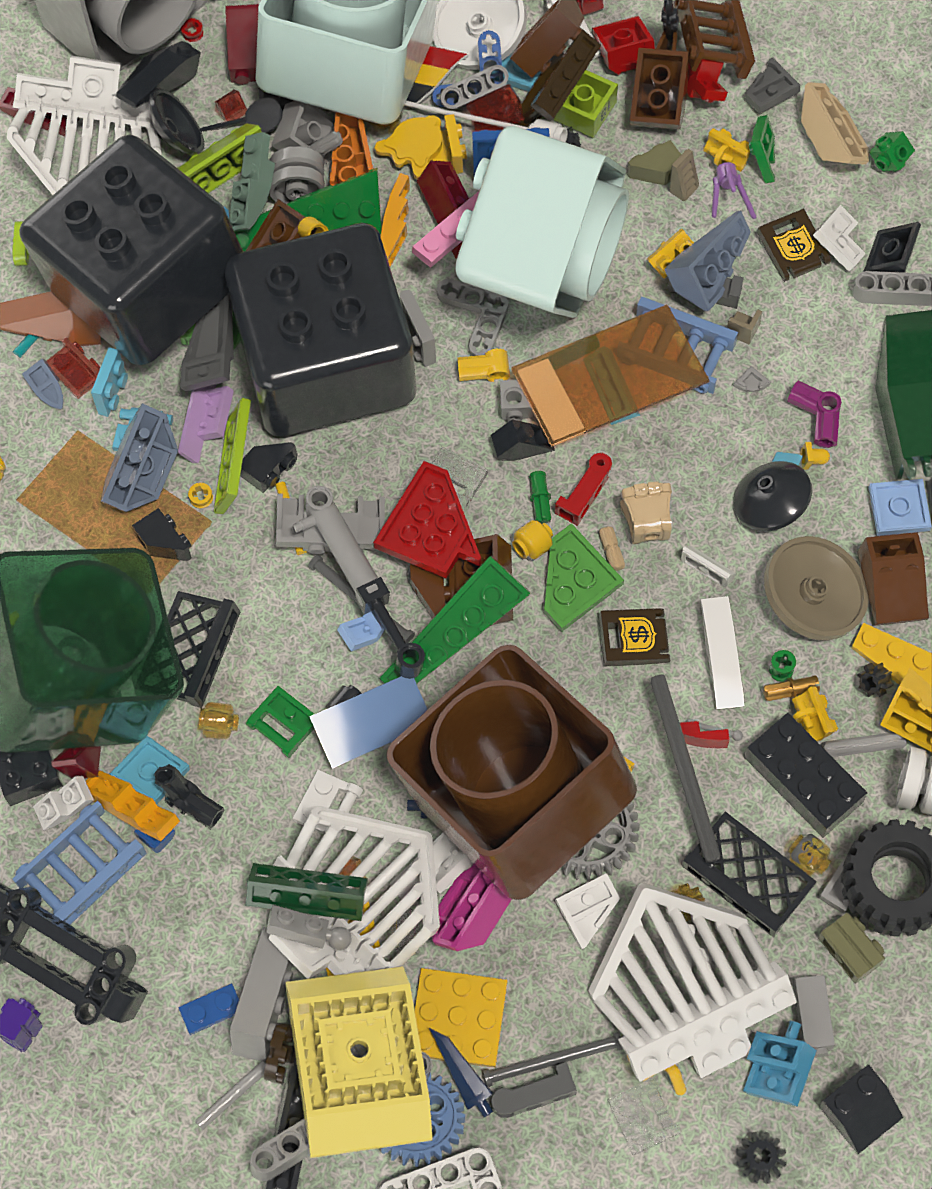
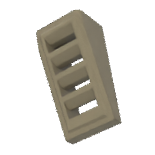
M690 149L685 150L672 164L670 193L682 201H686L699 187L693 152Z

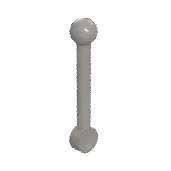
M687 719L686 722H692V721H696V720H694V719ZM699 723L700 729L723 730L722 728ZM740 730L729 731V736L733 737L736 741H740L743 738V733Z

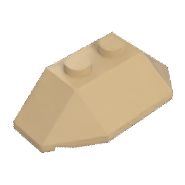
M808 82L804 90L801 123L806 130L807 136L813 142L818 156L824 161L867 164L869 162V149L848 111L837 97L829 92L830 89L826 84Z

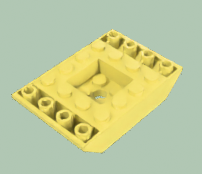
M404 967L286 982L310 1158L432 1141L430 1099L411 987ZM360 1044L367 1048L368 1053L365 1057L357 1058L352 1055L351 1048L354 1045Z

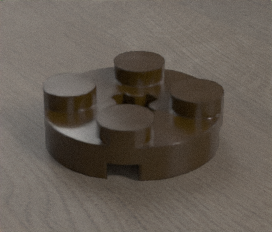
M277 1023L269 1046L271 1047L270 1055L266 1060L264 1080L283 1085L287 1069L283 1065L290 1063L293 1046L288 1045L293 1042L291 1024Z

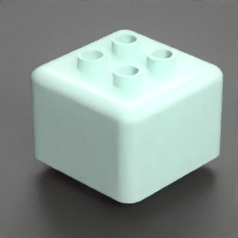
M261 0L258 7L257 85L260 89L270 94L377 124H390L398 119L432 43L438 0Z
M517 126L504 128L496 140L491 158H482L477 167L473 188L480 191L473 211L466 209L457 227L456 239L463 241L455 265L457 277L464 283L554 314L575 318L583 301H591L598 293L615 255L629 201L628 190L622 188L626 169L608 156Z

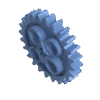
M431 1072L427 1081L430 1105L438 1104L442 1107L440 1111H430L432 1133L435 1135L432 1141L381 1148L382 1154L391 1150L392 1161L401 1156L404 1166L409 1159H413L415 1167H418L420 1159H424L426 1164L430 1165L432 1156L441 1161V1151L443 1150L451 1154L452 1146L450 1143L458 1145L459 1136L457 1134L464 1133V1126L461 1124L465 1122V1114L461 1113L464 1111V1103L457 1102L459 1100V1092L451 1093V1083L442 1086V1076H439L435 1081L431 1080Z

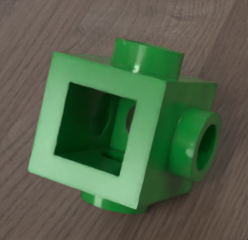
M904 131L886 132L876 140V145L870 150L869 154L877 168L883 172H896L906 165V161L915 152V149Z

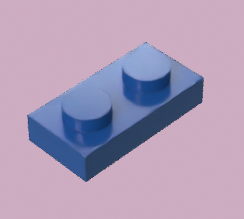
M231 983L178 1008L189 1034L193 1035L233 1017L239 1003V998Z

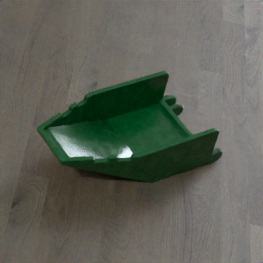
M932 310L886 315L875 390L895 479L901 480L904 470L908 479H915L916 467L914 461H921L925 477H931Z

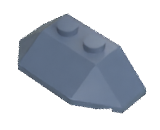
M143 403L140 405L124 433L108 471L100 502L127 512L159 498L178 453L167 414Z

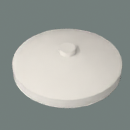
M440 0L436 9L433 41L438 48L468 54L469 57L461 60L457 67L478 70L480 69L478 38L484 31H494L500 38L501 58L503 61L516 49L525 33L527 25L525 3L523 0ZM487 35L486 40L482 41V45L487 46V54L482 53L483 58L487 56L498 57L497 52L492 53V45L496 44V40H492L491 35ZM489 60L485 62L484 68L494 66L496 62Z

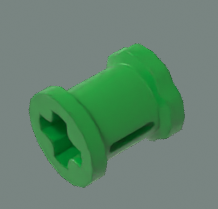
M779 650L774 653L769 666V673L774 680L784 682L793 676L796 666V658L793 653L788 650ZM781 663L786 664L784 669L779 668Z

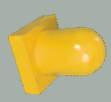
M805 442L800 450V455L803 456L801 464L804 470H808L812 464L822 465L830 460V453L826 449L812 448L811 442Z

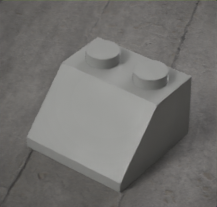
M294 100L285 105L282 119L277 127L271 146L277 150L298 146L307 148L333 132L335 120L316 106ZM331 151L322 156L324 165L327 164Z

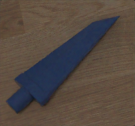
M430 1028L465 1102L466 1108L469 1110L476 1106L483 1118L490 1115L493 1110L486 1100L493 1095L490 1088L485 1085L447 1036Z

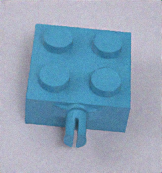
M790 1020L785 1037L756 1031L747 1057L753 1064L743 1090L745 1093L798 1107L817 1051L806 1042L796 1040L802 1026L800 1023Z

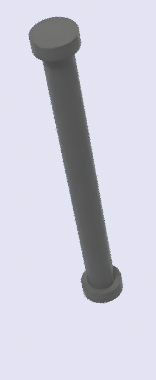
M320 555L314 556L309 562L308 567L313 571L316 569L357 603L355 600L356 593L350 583L325 564ZM393 619L405 642L409 643L414 638L415 633L411 629L406 630Z
M619 1032L613 1033V1037L492 1071L484 1069L483 1075L486 1085L490 1087L497 1081L617 1048V1051L622 1050L623 1048L618 1040L621 1036Z

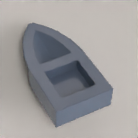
M45 359L39 360L22 373L32 390L44 403L57 409L63 408V394L58 382L59 378Z

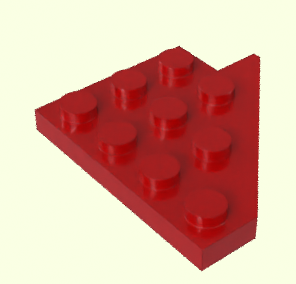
M423 461L373 542L374 548L444 578L448 577L458 558L480 566L481 556L448 470Z

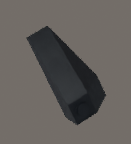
M180 41L144 57L116 92V97L137 108L149 102L151 93L156 89L160 88L170 91L192 80L197 74L201 52L193 48L191 44Z

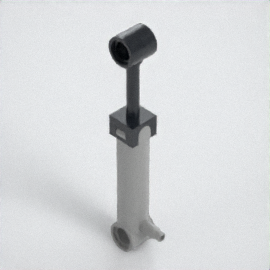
M318 485L312 487L306 494L305 511L308 517L293 524L294 531H304L312 526H317L356 593L355 600L365 615L375 610L398 650L396 652L395 666L397 672L404 678L412 679L417 677L423 670L424 650L416 643H406L385 607L389 603L390 591L381 577L378 578L335 505L332 492L325 486ZM322 501L325 505L317 506L314 502ZM412 657L417 662L415 664H408L403 659Z

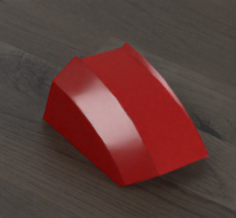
M639 16L592 28L595 40L602 45L600 52L607 67L618 75L621 72L636 68L639 48L655 49L654 39Z

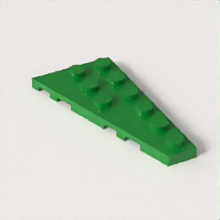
M378 167L369 170L365 174L353 176L344 182L327 186L287 203V205L304 216L316 218L328 230L357 223H367L374 226L381 236ZM271 210L261 213L250 229L235 232L243 251L247 250Z

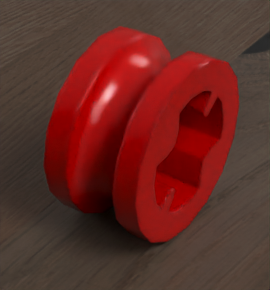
M187 19L181 26L182 36L186 41L196 42L203 37V26L198 19ZM193 27L194 30L196 29V32L191 33L188 29Z

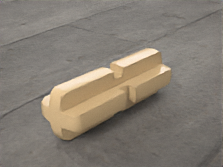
M613 527L601 528L599 536L606 551L608 563L615 571L624 569L625 562L620 547H618Z

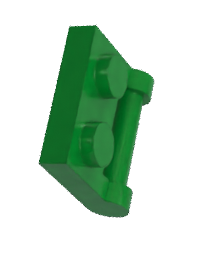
M277 686L248 718L246 725L252 730L257 729L281 748L285 756L290 758L300 744L315 729L310 719V716L315 714L281 687ZM269 715L292 733L293 737L288 741L265 723L263 718Z

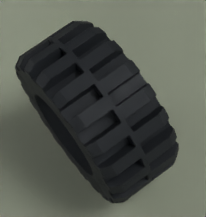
M899 819L889 820L885 826L883 822L874 824L871 830L866 829L859 835L858 840L853 842L843 864L841 883L844 884L842 894L844 899H849L850 901L848 908L852 914L858 912L861 915L859 921L866 926L868 922L875 925L873 931L882 934L883 930L890 931V936L899 937L901 932L911 936L916 935L920 929L925 931L932 926L931 829L923 826L922 830L916 828V822L907 820L905 825H901ZM886 856H900L912 861L923 874L925 880L923 893L917 899L910 901H899L886 896L878 889L873 880L872 868L874 863Z

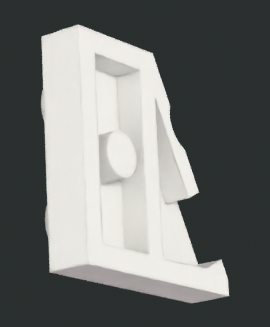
M606 873L555 900L581 950L588 945L620 900V897Z

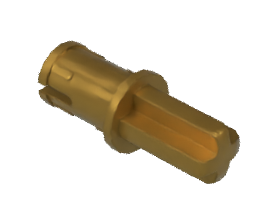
M816 675L795 680L791 677L784 682L765 685L763 687V695L766 701L788 697L793 699L806 692L809 687H817L819 692L820 686L815 685L819 684V680Z

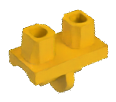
M712 128L709 131L708 140L703 149L704 152L715 157V165L719 166L723 162H731L735 164L736 170L740 172L745 168L750 154L749 142L745 140L737 142L732 139L731 133L724 128L719 131Z
M681 228L666 242L663 241L660 244L661 247L650 255L647 260L660 276L665 279L667 274L664 269L694 242Z
M809 687L806 692L792 699L797 711L792 717L798 723H801L803 728L817 742L838 730L835 720L829 718L826 712L828 705L826 697L819 694L817 687Z

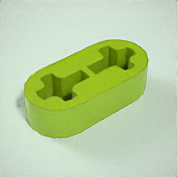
M15 221L12 254L15 266L29 265L30 254L23 244L19 233L23 221Z

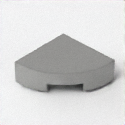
M751 366L734 382V387L745 392H758L770 386L771 381Z

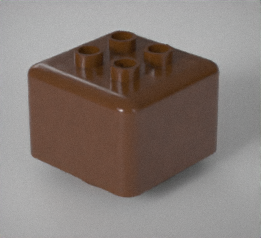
M503 645L491 652L390 744L387 751L389 764L419 809L507 897L514 900L526 899L536 892L634 800L637 793L634 777L610 729L523 650L514 645Z

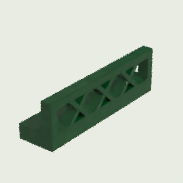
M253 863L247 881L246 906L272 909V906L276 905L304 914L361 921L368 878ZM257 874L268 875L269 877L257 876ZM348 886L358 887V888H360V889H353V888H347V887H348Z

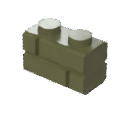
M846 913L824 929L818 939L851 980L857 984L883 964L885 960L883 954L885 951L877 940L873 939L871 941L864 933L866 928L859 921L858 917L852 918L849 913Z

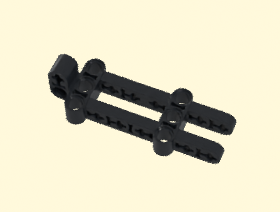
M0 883V964H11L76 1005L74 1014L80 1024L91 1025L106 1018L118 1023L133 1020L148 994V991L143 986L128 978L137 960L134 949L128 945H119L108 949L41 908V895L37 889L25 887L12 890ZM22 894L27 899V905L25 908L22 906L20 900ZM9 920H11L14 925L12 933L9 931L7 926ZM30 926L96 966L87 985L20 945ZM117 952L123 958L121 966H119L115 961V955ZM103 978L109 983L108 992L102 987ZM89 1004H92L96 1009L95 1017L89 1013Z

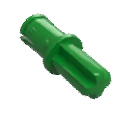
M535 471L530 473L529 476L532 489L530 501L534 504L535 520L542 524L551 521L549 505L551 494L547 489L546 473L544 471Z

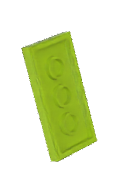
M241 398L227 419L213 509L215 514H224L238 495L251 404L250 399Z

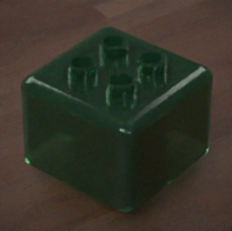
M138 548L7 551L1 553L0 751L17 753L134 744L144 740L184 688V680L155 564L150 555Z

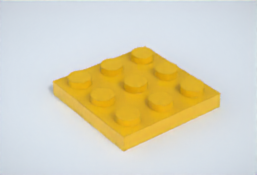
M421 968L415 1005L421 1051L425 1052L431 1059L445 1061L432 1035L431 1028L447 1036L470 1065L496 1068L508 980Z

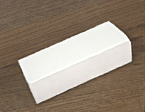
M685 546L682 549L681 561L724 588L729 585L736 575L734 571L693 546Z

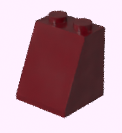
M259 4L225 6L228 68L231 83L245 85L249 82H256Z

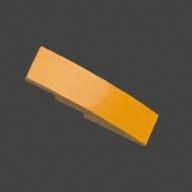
M399 173L390 193L381 232L382 243L390 267L407 237V223L404 220L409 212L408 199L405 197L410 190L409 176Z
M100 770L98 777L86 780V784L94 799L93 802L98 801L109 813L159 841H162L180 822L175 813L157 806L153 798L136 792L131 783Z

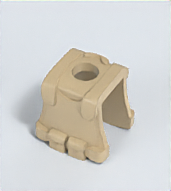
M648 482L647 484H634V486L622 489L623 500L620 501V507L630 529L632 544L670 539V497L672 494L670 483Z

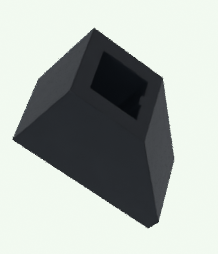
M512 419L491 434L497 458L516 461L555 451L552 438L544 426Z
M288 442L254 446L242 460L240 477L262 493L268 488H274L280 480L281 473L285 469L290 470L297 461L295 444Z
M159 508L132 525L136 538L150 556L188 561L192 558L189 548L192 547L191 543L183 533L179 535L176 532L175 528L177 526L169 514L164 516Z

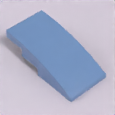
M401 676L312 715L310 719L330 765L334 768L393 742L428 709L414 678L409 679Z

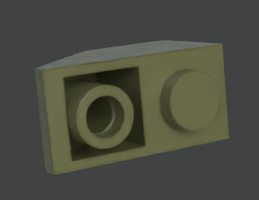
M671 140L663 144L659 143L650 151L634 156L628 162L627 175L630 179L666 185L671 181L672 164L682 154Z

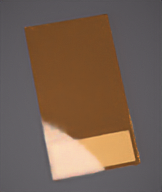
M668 304L512 367V373L515 375L551 447L709 383V377L706 375Z
M77 430L16 501L152 594L180 560L150 556L136 538L132 525L159 508L164 516L169 514L177 526L175 528L176 532L179 535L183 533L192 546L203 532L211 526L212 521L164 488L157 500L127 512L100 502L105 479L115 455Z

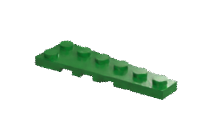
M492 556L482 564L413 640L412 643L420 645L425 653L423 670L420 675L414 678L416 684L531 594L525 586ZM412 657L403 659L408 664H415L417 662ZM396 660L379 678L382 682L387 683L401 677L395 667Z

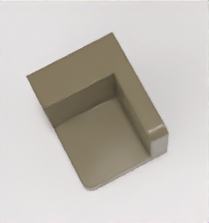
M757 309L754 317L737 311L734 318L730 317L728 320L727 328L738 332L737 340L750 345L760 326L763 311Z

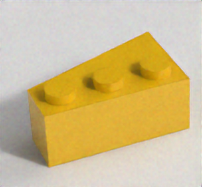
M910 667L899 685L880 725L932 752V687Z

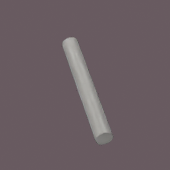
M263 1061L260 1062L195 1121L202 1130L205 1129L264 1076L266 1064Z

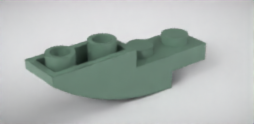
M264 132L245 136L241 180L233 182L229 220L234 232L248 230L253 226L264 208L271 189L275 163L268 160L270 135Z

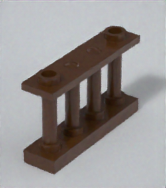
M675 0L674 8H678L679 22L686 52H689L691 71H696L701 60L704 59L732 64L737 78L746 79L755 63V57L740 0H725L721 4L700 0ZM695 10L719 14L722 20L696 16ZM699 27L723 30L726 33V37L702 33ZM703 43L728 47L730 53L706 50Z

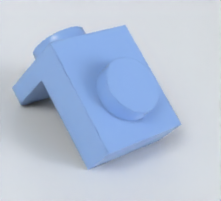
M375 610L362 617L340 624L337 631L349 649L354 651L377 642L383 634L385 627Z

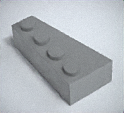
M266 927L262 929L230 1028L232 1055L266 1062L269 1055L271 1038L278 1017L284 1009L286 982H290L293 979V972H291L293 964L268 939L271 934L266 933Z

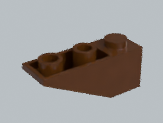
M410 564L412 589L433 620L443 609L445 602H449L450 587L444 586V577Z

